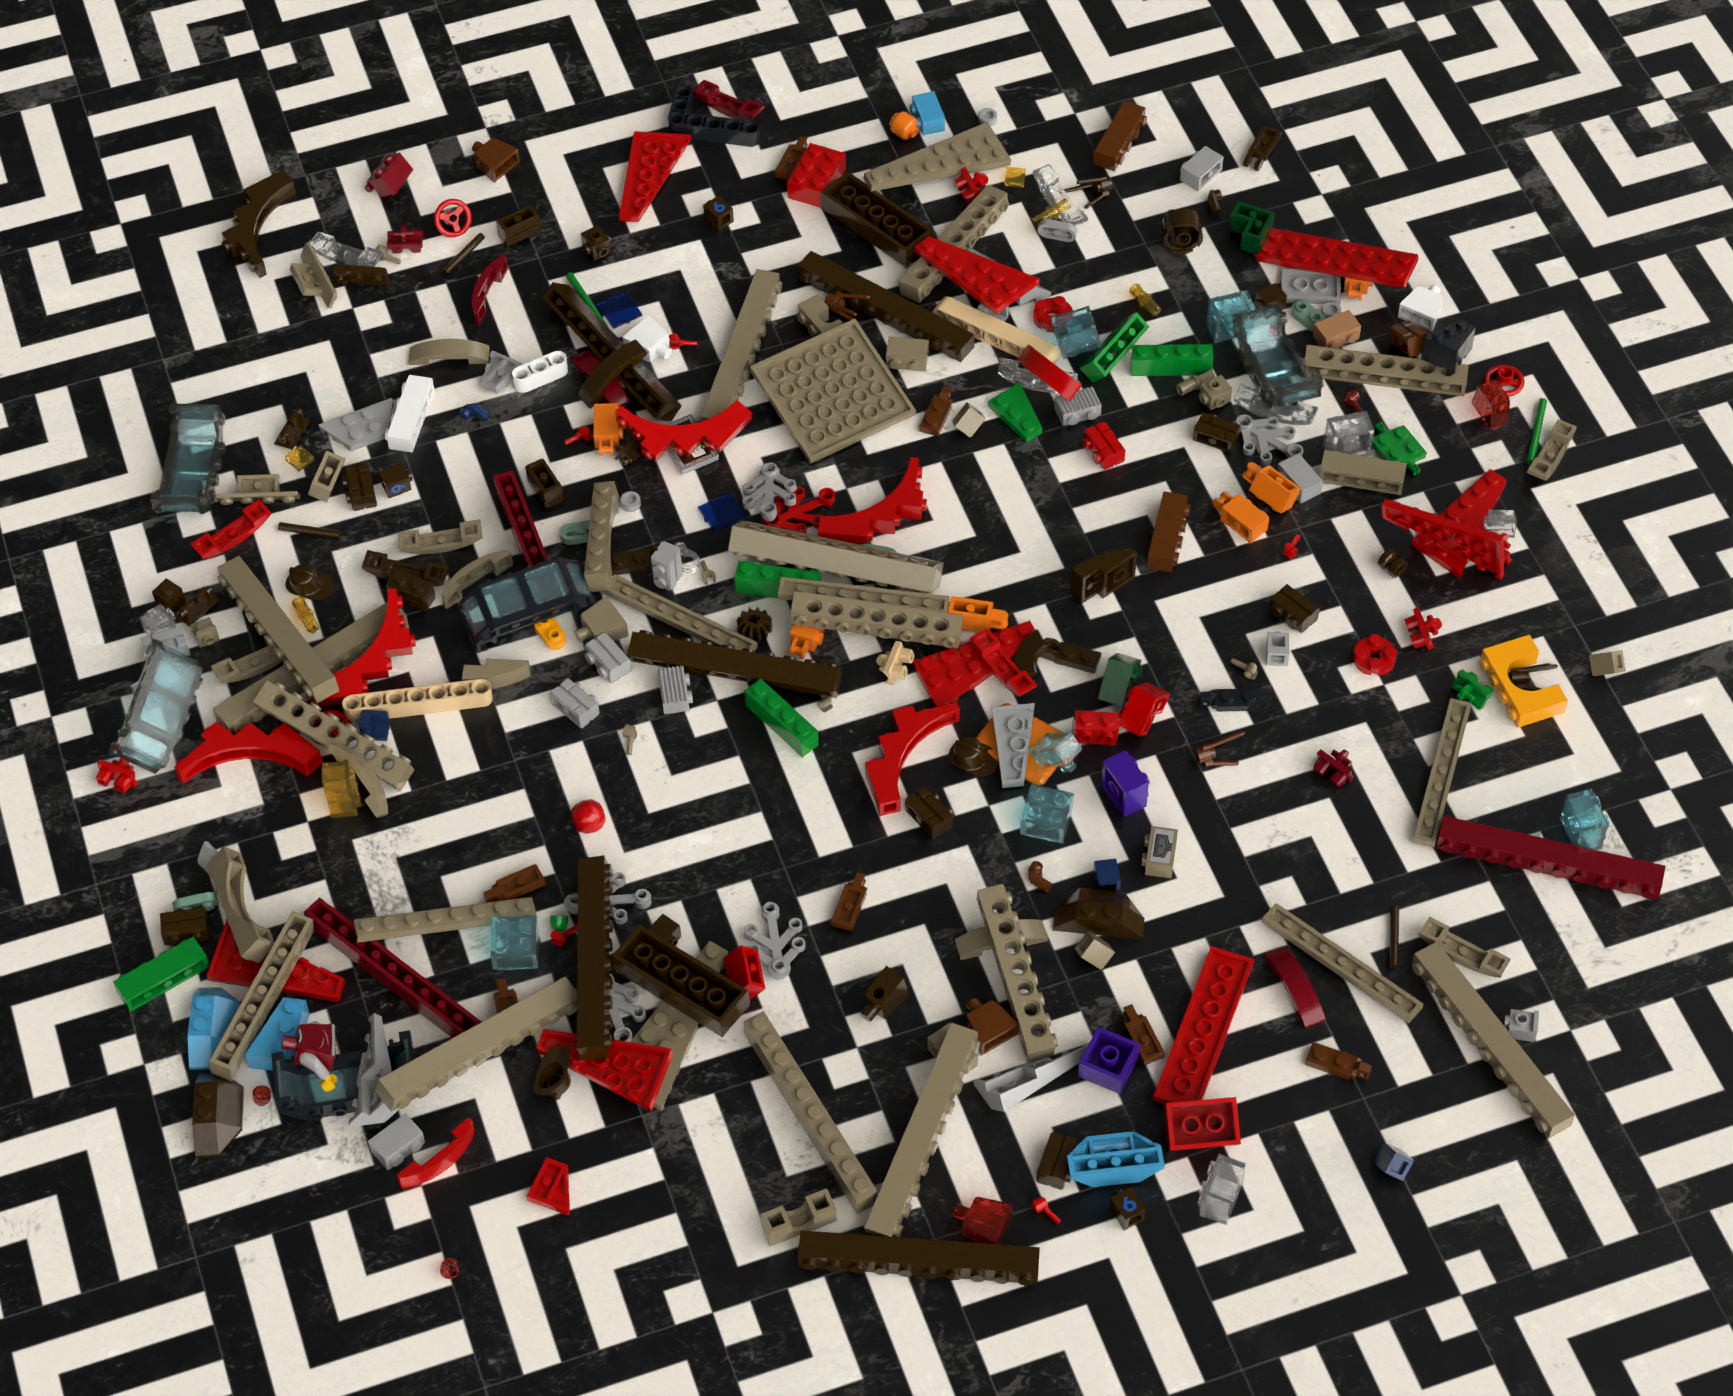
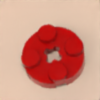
M1062 296L1046 298L1035 303L1033 320L1040 329L1043 327L1047 329V332H1061L1069 327V323L1072 322L1073 309ZM1055 313V314H1056V317H1053L1052 315H1049V314Z
M1372 634L1356 644L1353 654L1354 664L1359 671L1366 675H1371V673H1379L1378 676L1385 675L1394 668L1397 650L1388 640L1381 638L1378 634ZM1371 654H1377L1379 658H1371Z

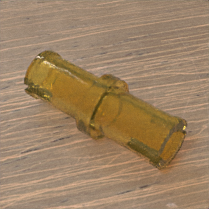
M1063 198V200L1053 206H1047L1045 211L1032 217L1033 222H1037L1040 219L1041 221L1043 219L1056 220L1057 216L1071 209L1070 204L1062 207L1069 201ZM1041 221L1035 224L1037 228L1039 227Z

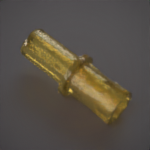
M1134 284L1130 288L1129 293L1139 302L1140 307L1144 306L1153 316H1157L1161 312V308L1152 300V295L1145 292L1139 284Z
M296 597L292 601V605L298 613L299 621L303 622L308 632L316 633L319 630V625L314 618V611L308 607L304 597Z

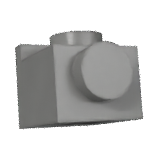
M1267 632L1266 665L1288 666L1289 633Z
M1511 1009L1510 1014L1505 1015L1503 1025L1514 1039L1535 1042L1538 1031L1539 1011L1527 1012Z

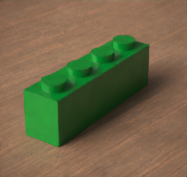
M1137 312L1124 318L1080 367L1082 372L1092 383L1106 377L1131 349V346L1149 328L1148 324Z
M1212 344L1131 346V376H1198L1213 369Z
M738 561L734 577L735 592L778 598L781 577L822 581L821 572Z
M759 679L744 690L746 706L802 758L819 746L818 730L762 679Z
M191 937L188 940L181 941L172 949L160 953L149 962L142 963L133 971L121 975L113 983L129 1012H132L206 970L210 965L206 954L194 937Z

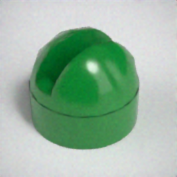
M550 915V925L553 930L563 931L568 925V916Z

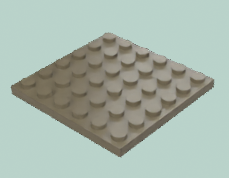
M856 319L850 320L750 366V372L810 464L916 415V409Z

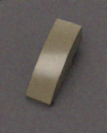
M486 659L485 666L464 665L462 681L485 679L490 682L491 689L508 686L531 676L529 660Z

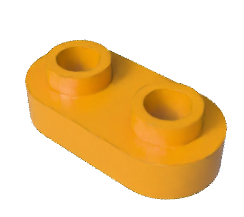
M554 617L534 624L536 633L549 649L558 650L565 646V632Z

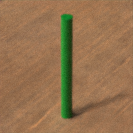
M572 272L568 273L566 278L578 296L606 324Z
M1545 398L1539 399L1526 460L1528 465H1531L1536 457L1547 405Z

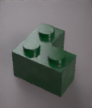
M1240 201L1237 202L1231 213L1229 230L1242 234L1241 250L1253 254L1260 252L1271 228H1273L1274 212Z
M1120 653L1111 656L1108 659L1098 699L1119 706L1127 704V694L1131 689L1132 683L1141 677L1143 666L1140 665L1142 660Z

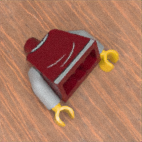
M314 1021L298 1025L295 1036L283 1035L281 1049L294 1050V1062L314 1071L322 1080L321 1087L324 1091L330 1092L336 1088L337 1076L334 1074L329 1075L336 1056L335 1024H320Z

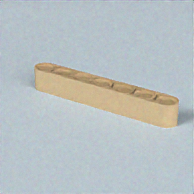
M945 296L932 312L975 334L976 339L1016 357L1021 355L1028 344L1054 364L1061 356V350L1055 344L951 297Z
M475 679L349 695L343 699L342 706L345 716L350 719L351 723H359L362 710L387 711L391 719L485 707L491 704L493 696L488 680Z

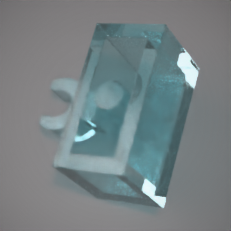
M1071 732L1047 733L1030 751L1034 755V760L1040 766H1059L1063 773L1067 770L1071 773L1077 767L1072 759L1082 750V747Z

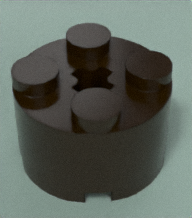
M1171 209L1166 212V216L1161 224L1166 248L1168 247L1175 254H1188L1196 246L1199 247L1203 241L1200 218L1196 210Z

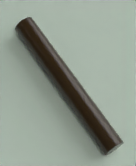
M479 233L442 269L443 273L449 275L485 239V236Z
M283 522L278 524V530L337 539L340 538L341 534L340 530Z
M1393 906L1390 908L1389 967L1397 969L1399 965V907Z

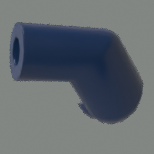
M478 403L466 404L460 411V415L464 419L477 415L483 421H486L491 415L490 412Z

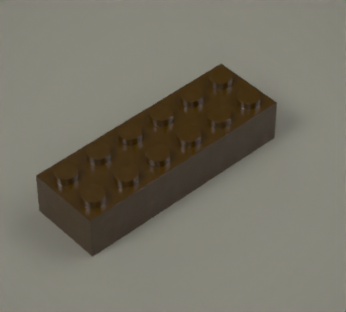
M848 171L821 191V208L905 267L920 257L914 251V246L928 236L933 237V230L879 192H871L866 183Z
M640 924L611 956L614 971L721 1037L728 1032L750 1006L747 989Z

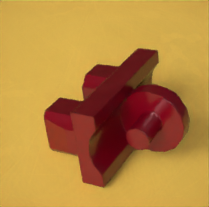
M401 225L400 231H387V249H391L393 254L401 253L403 249H410L413 253L421 252V248H423V230H407L406 225Z
M1320 749L1317 753L1318 759L1313 766L1315 772L1324 776L1329 768L1333 770L1334 773L1329 780L1338 788L1346 781L1351 782L1354 779V776L1351 775L1352 771L1346 767H1349L1352 763L1347 758L1349 755L1347 750L1343 749L1339 753L1334 749L1331 752L1333 757Z

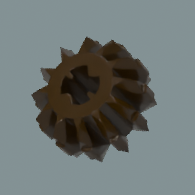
M749 607L748 612L742 611L741 616L737 618V632L749 639L757 640L759 643L761 638L767 639L768 633L772 631V618L766 610L760 612L759 607L756 610H752Z

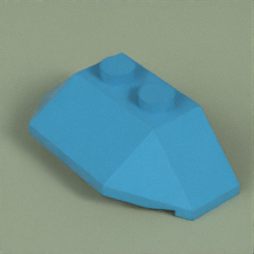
M221 987L198 988L192 996L187 1035L190 1070L210 1069L209 1061L241 1005L237 999Z
M1134 1131L1088 1136L1067 1155L1070 1179L1091 1187L1141 1182L1165 1168L1161 1145L1156 1142L1153 1143Z

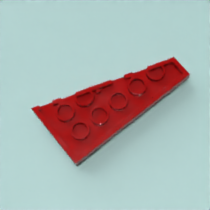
M634 131L619 213L620 221L639 222L689 145L691 134Z
M930 236L914 246V251L996 315L1039 285L1040 278Z
M1489 469L1439 516L1451 520L1454 519L1470 526H1477L1484 530L1507 480L1492 469ZM1416 535L1412 539L1411 545L1461 579L1469 560L1463 561L1435 546L1436 542L1427 537L1423 540Z
M1384 500L1382 516L1387 521L1404 530L1410 528L1416 531L1421 539L1425 540L1427 537L1435 541V546L1463 561L1470 560L1478 565L1477 568L1482 571L1487 569L1495 573L1494 577L1499 580L1503 578L1504 536L1496 532L1480 529L1477 526L1461 523L1454 519L1451 520L1435 513H1429L1416 507L1403 505L1397 501Z
M1029 620L993 634L1000 641V648L1011 659L1016 655L1021 643L1028 635L1035 631V628ZM971 641L959 645V648L952 647L913 661V667L934 707L955 703L959 700V696L966 691L970 692L993 675Z
M226 920L207 973L208 981L250 987L268 954L259 963L242 958L236 941L233 938L231 927ZM301 957L297 961L281 993L339 1002L345 980L323 967L319 968L309 963V960Z
M543 1029L536 1046L537 1052L543 1056L554 1047H565L570 1054L568 1069L649 1111L653 1109L673 1056L671 1048L613 1040V1047L609 1048L608 1058L582 1061L577 1050V1034Z

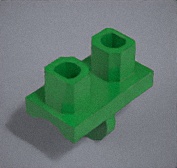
M1463 669L1458 671L1457 678L1451 686L1458 692V700H1468L1478 710L1484 708L1487 700L1493 693V688L1489 685H1481L1478 682L1476 674L1473 672L1467 673Z

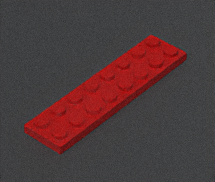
M1271 228L1260 252L1256 254V261L1400 288L1406 287L1419 260L1418 254L1274 228Z
M1210 947L1154 1093V1101L1165 1104L1204 1099L1254 965V959L1217 947Z

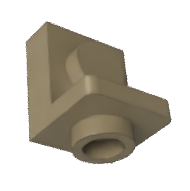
M210 617L190 624L200 648L220 640L216 626L213 625Z

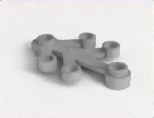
M1243 414L1235 419V422L1241 425L1240 433H1242L1244 442L1243 453L1245 455L1254 454L1255 444L1251 441L1250 434L1256 436L1261 453L1259 461L1262 465H1269L1272 462V454L1269 452L1268 444L1285 453L1287 458L1298 453L1303 457V447L1301 445L1290 444L1288 446L1274 438L1294 439L1296 432L1294 427L1287 426L1277 429L1279 420L1273 416L1267 419L1252 420L1249 415ZM1258 427H1267L1269 430H1260Z
M765 463L761 466L760 475L750 483L743 485V493L746 497L742 499L745 509H753L755 501L765 495V503L760 506L761 517L765 521H773L777 516V508L773 503L774 494L783 498L786 506H793L797 501L796 495L792 492L796 491L797 486L795 480L788 479L780 474V469L775 463ZM774 480L784 485V489L775 485ZM765 482V485H763L761 488H759L758 490L755 489L757 486Z
M617 872L612 876L613 893L626 884L625 875L621 872ZM639 889L635 894L609 896L612 905L634 903L638 909H646L652 903L651 894L646 889ZM571 893L564 900V907L571 914H578V893ZM613 907V913L609 914L617 924H624L628 920L627 912L624 909L617 910Z
M767 902L762 906L761 913L762 918L768 922L770 939L759 933L757 926L754 924L745 926L744 935L747 939H753L772 952L773 958L761 952L760 946L757 943L748 945L749 948L758 950L760 962L768 966L769 974L777 980H782L789 975L792 960L799 952L805 950V940L802 937H796L792 940V948L783 957L781 952L794 935L801 932L802 921L799 918H792L789 921V928L779 938L777 919L780 916L779 907L773 902ZM793 924H798L799 926H798V927H793L792 925H793ZM749 930L755 931L754 933H748ZM796 943H801L802 946H799V947H798V946H795V944H796Z
M609 973L613 982V989L609 990V995H611L613 1001V1008L609 1009V1013L612 1016L613 1025L616 1030L614 1032V1040L620 1041L621 1038H627L625 1041L631 1042L633 1039L632 1032L629 1028L624 1027L619 1010L632 1015L633 1020L636 1022L644 1021L646 1012L641 1006L636 1007L629 1004L636 1003L639 1000L638 990L616 983L614 976ZM612 991L624 995L629 1003L614 998ZM630 994H636L635 997H629ZM638 1012L643 1013L641 1016L635 1015Z

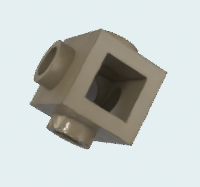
M1222 375L1211 380L1208 379L1200 385L1199 399L1209 410L1222 407L1226 403L1231 402L1232 387Z

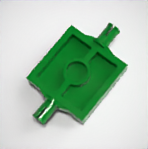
M1382 422L1377 423L1374 428L1380 434L1370 438V446L1381 459L1407 463L1406 467L1410 469L1413 475H1418L1421 469L1415 463L1426 457L1427 452L1404 425L1387 430Z

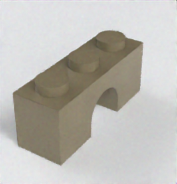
M818 294L798 304L797 318L801 324L804 323L812 337L843 324L840 319L832 323H825L829 320V307Z
M827 1188L806 1196L804 1204L795 1210L785 1211L782 1205L761 1213L762 1229L770 1246L799 1236L801 1230L812 1231L837 1221L836 1207Z

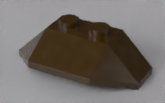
M1079 888L1055 909L1053 931L1086 934L1089 931L1094 935L1143 940L1145 918L1125 892Z
M211 1073L199 1074L196 1079L192 1122L196 1158L219 1157L224 1152V1149L242 1131L244 1087L235 1080L231 1082Z

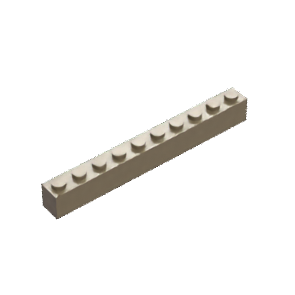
M756 269L703 409L701 421L721 413L738 400L739 396H743L744 382L749 380L750 366L755 363V353L759 352L761 346L760 339L765 336L766 323L771 320V309L775 308L777 293H781L782 290L779 273Z
M237 556L218 566L217 569L220 575L217 578L223 588L227 587L226 590L232 600L236 599V604L241 611L245 610L248 621L255 623L254 626L260 636L264 635L268 647L274 648L276 657L279 660L283 659L285 668L288 672H293V677L298 685H303L302 687L307 697H312L318 703L339 692L335 676L241 557Z
M388 602L313 647V650L332 674L352 664L369 649L383 625ZM400 608V615H404L405 628L409 627L407 615ZM283 665L214 707L213 711L216 721L235 735L240 728L245 727L250 722L252 724L258 722L268 714L253 703V700L267 680L273 684L275 681L286 687L285 691L290 694L292 692H296L299 695L303 693V685H298L293 677V672H288ZM280 699L277 706L284 705L286 699Z
M1438 942L1414 953L1412 968L1415 974L1421 976L1425 981L1427 989L1437 996L1441 1007L1444 1010H1448L1456 1026L1463 1029L1468 1041L1477 1047L1482 1059L1485 1062H1489L1497 1078L1503 1080L1507 1085L1509 1093L1521 1103L1523 1111L1533 1118L1538 1130L1542 1133L1544 1132L1549 1139L1572 1125L1575 1114Z
M566 976L381 1077L378 1079L375 1092L391 1112L398 1108H405L415 1098L425 1097L433 1088L443 1087L451 1078L464 1075L469 1068L482 1065L487 1058L493 1055H500L505 1048L511 1045H518L529 1035H536L546 1025H554L564 1015L567 1014L569 1016L577 1011V990Z
M763 1011L744 1020L746 1038L856 1214L872 1207L877 1198L875 1186L765 1012Z
M951 1022L865 1224V1235L900 1237L903 1225H901L903 1218H908L912 1208V1204H910L913 1196L916 1197L920 1190L921 1184L919 1180L921 1175L925 1176L928 1171L929 1163L927 1161L929 1156H933L938 1146V1142H936L939 1134L942 1135L946 1128L947 1122H945L947 1114L951 1115L954 1109L955 1101L953 1099L962 1090L964 1082L961 1080L964 1073L968 1074L972 1065L970 1058L972 1054H977L980 1041H978L977 1031Z

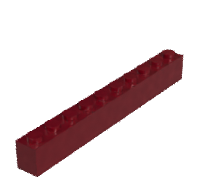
M1443 816L1436 849L1446 853H1456L1468 858L1482 859L1490 863L1504 864L1512 868L1526 869L1534 873H1543L1556 878H1565L1578 883H1587L1604 889L1609 888L1625 894L1631 893L1647 899L1657 900L1661 892L1666 868L1665 865L1449 816Z
M320 897L304 911V916L313 919L314 932L450 1037L454 1038L482 1022L376 940L357 942L354 923Z

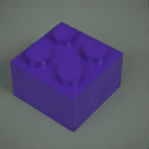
M1125 750L1104 760L1101 786L1123 817L1147 807L1150 781L1146 773H1142L1138 768L1136 759L1133 756L1130 757Z
M1097 1027L1079 1062L1078 1077L1121 1094L1139 1059L1140 1043Z

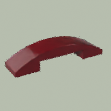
M703 80L693 90V94L703 103L735 119L752 120L764 109L763 104L751 99L743 102L720 92L718 85Z
M502 255L490 263L481 273L474 286L472 308L476 325H480L487 312L485 297L493 282L501 283L508 271L506 255Z
M585 350L570 358V361L580 373L584 372L587 377L602 362L589 350ZM616 378L602 390L604 394L602 399L606 404L618 403L620 407L630 403V399Z
M1284 946L1264 954L1274 974L1277 973L1295 1005L1294 1011L1304 1029L1324 1022L1326 1018L1315 991L1291 952Z

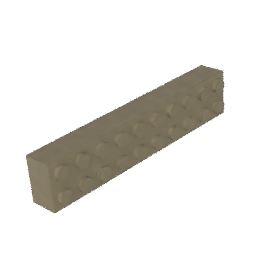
M744 520L732 526L728 548L729 551H734V555L746 557L748 554L760 561L771 559L774 560L775 564L779 565L790 563L795 564L794 567L798 569H807L809 567L822 574H827L828 571L835 573V576L841 578L852 576L856 577L855 580L860 582L871 580L876 581V585L887 587L890 584L895 585L898 590L908 591L909 589H914L918 593L927 594L933 593L940 587L944 562Z

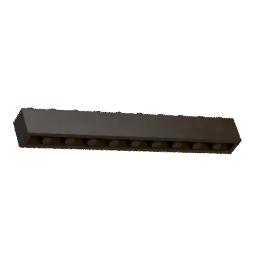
M810 251L797 265L798 279L802 282L808 283L827 294H836L839 291L842 293L869 295V299L843 298V300L850 307L876 318L883 324L889 325L901 333H905L914 339L929 340V346L932 349L944 353L951 359L962 362L974 348L975 334L813 251Z
M552 282L543 299L601 361L624 345L569 285ZM640 361L634 367L629 364L617 376L623 385L657 420L672 422L682 407Z
M646 630L632 631L627 657L631 662L664 668L683 666L684 671L749 683H755L762 679L771 687L837 698L842 678L840 668L833 663L821 665L817 664L814 660L805 659L804 661H799L795 657L788 655L782 658L776 657L775 654L770 652H763V654L755 653L754 650L748 648L736 650L734 647L725 644L721 647L713 646V643L708 641L696 643L686 637H681L679 640L672 638L668 634L652 635L651 632Z
M605 855L578 859L577 1050L582 1061L608 1058L609 1048L613 1047L612 1035L609 1034V1029L613 1028L611 1014L609 1015V1009L613 1008L612 997L609 995V990L613 989L612 977L609 976V971L613 970L612 958L609 957V952L613 951L612 939L609 938V933L613 932L612 921L609 919V914L613 913L612 902L609 900V896L613 895L612 884L609 882V877L613 876L611 863H607Z
M801 1230L798 1266L807 1270L819 1268L832 1272L847 1270L857 1274L875 1272L878 1275H887L889 1273L899 1274L903 1277L917 1275L928 1279L945 1277L949 1280L971 1279L974 1282L986 1280L995 1281L999 1284L1014 1282L1029 1286L1038 1284L1040 1247Z

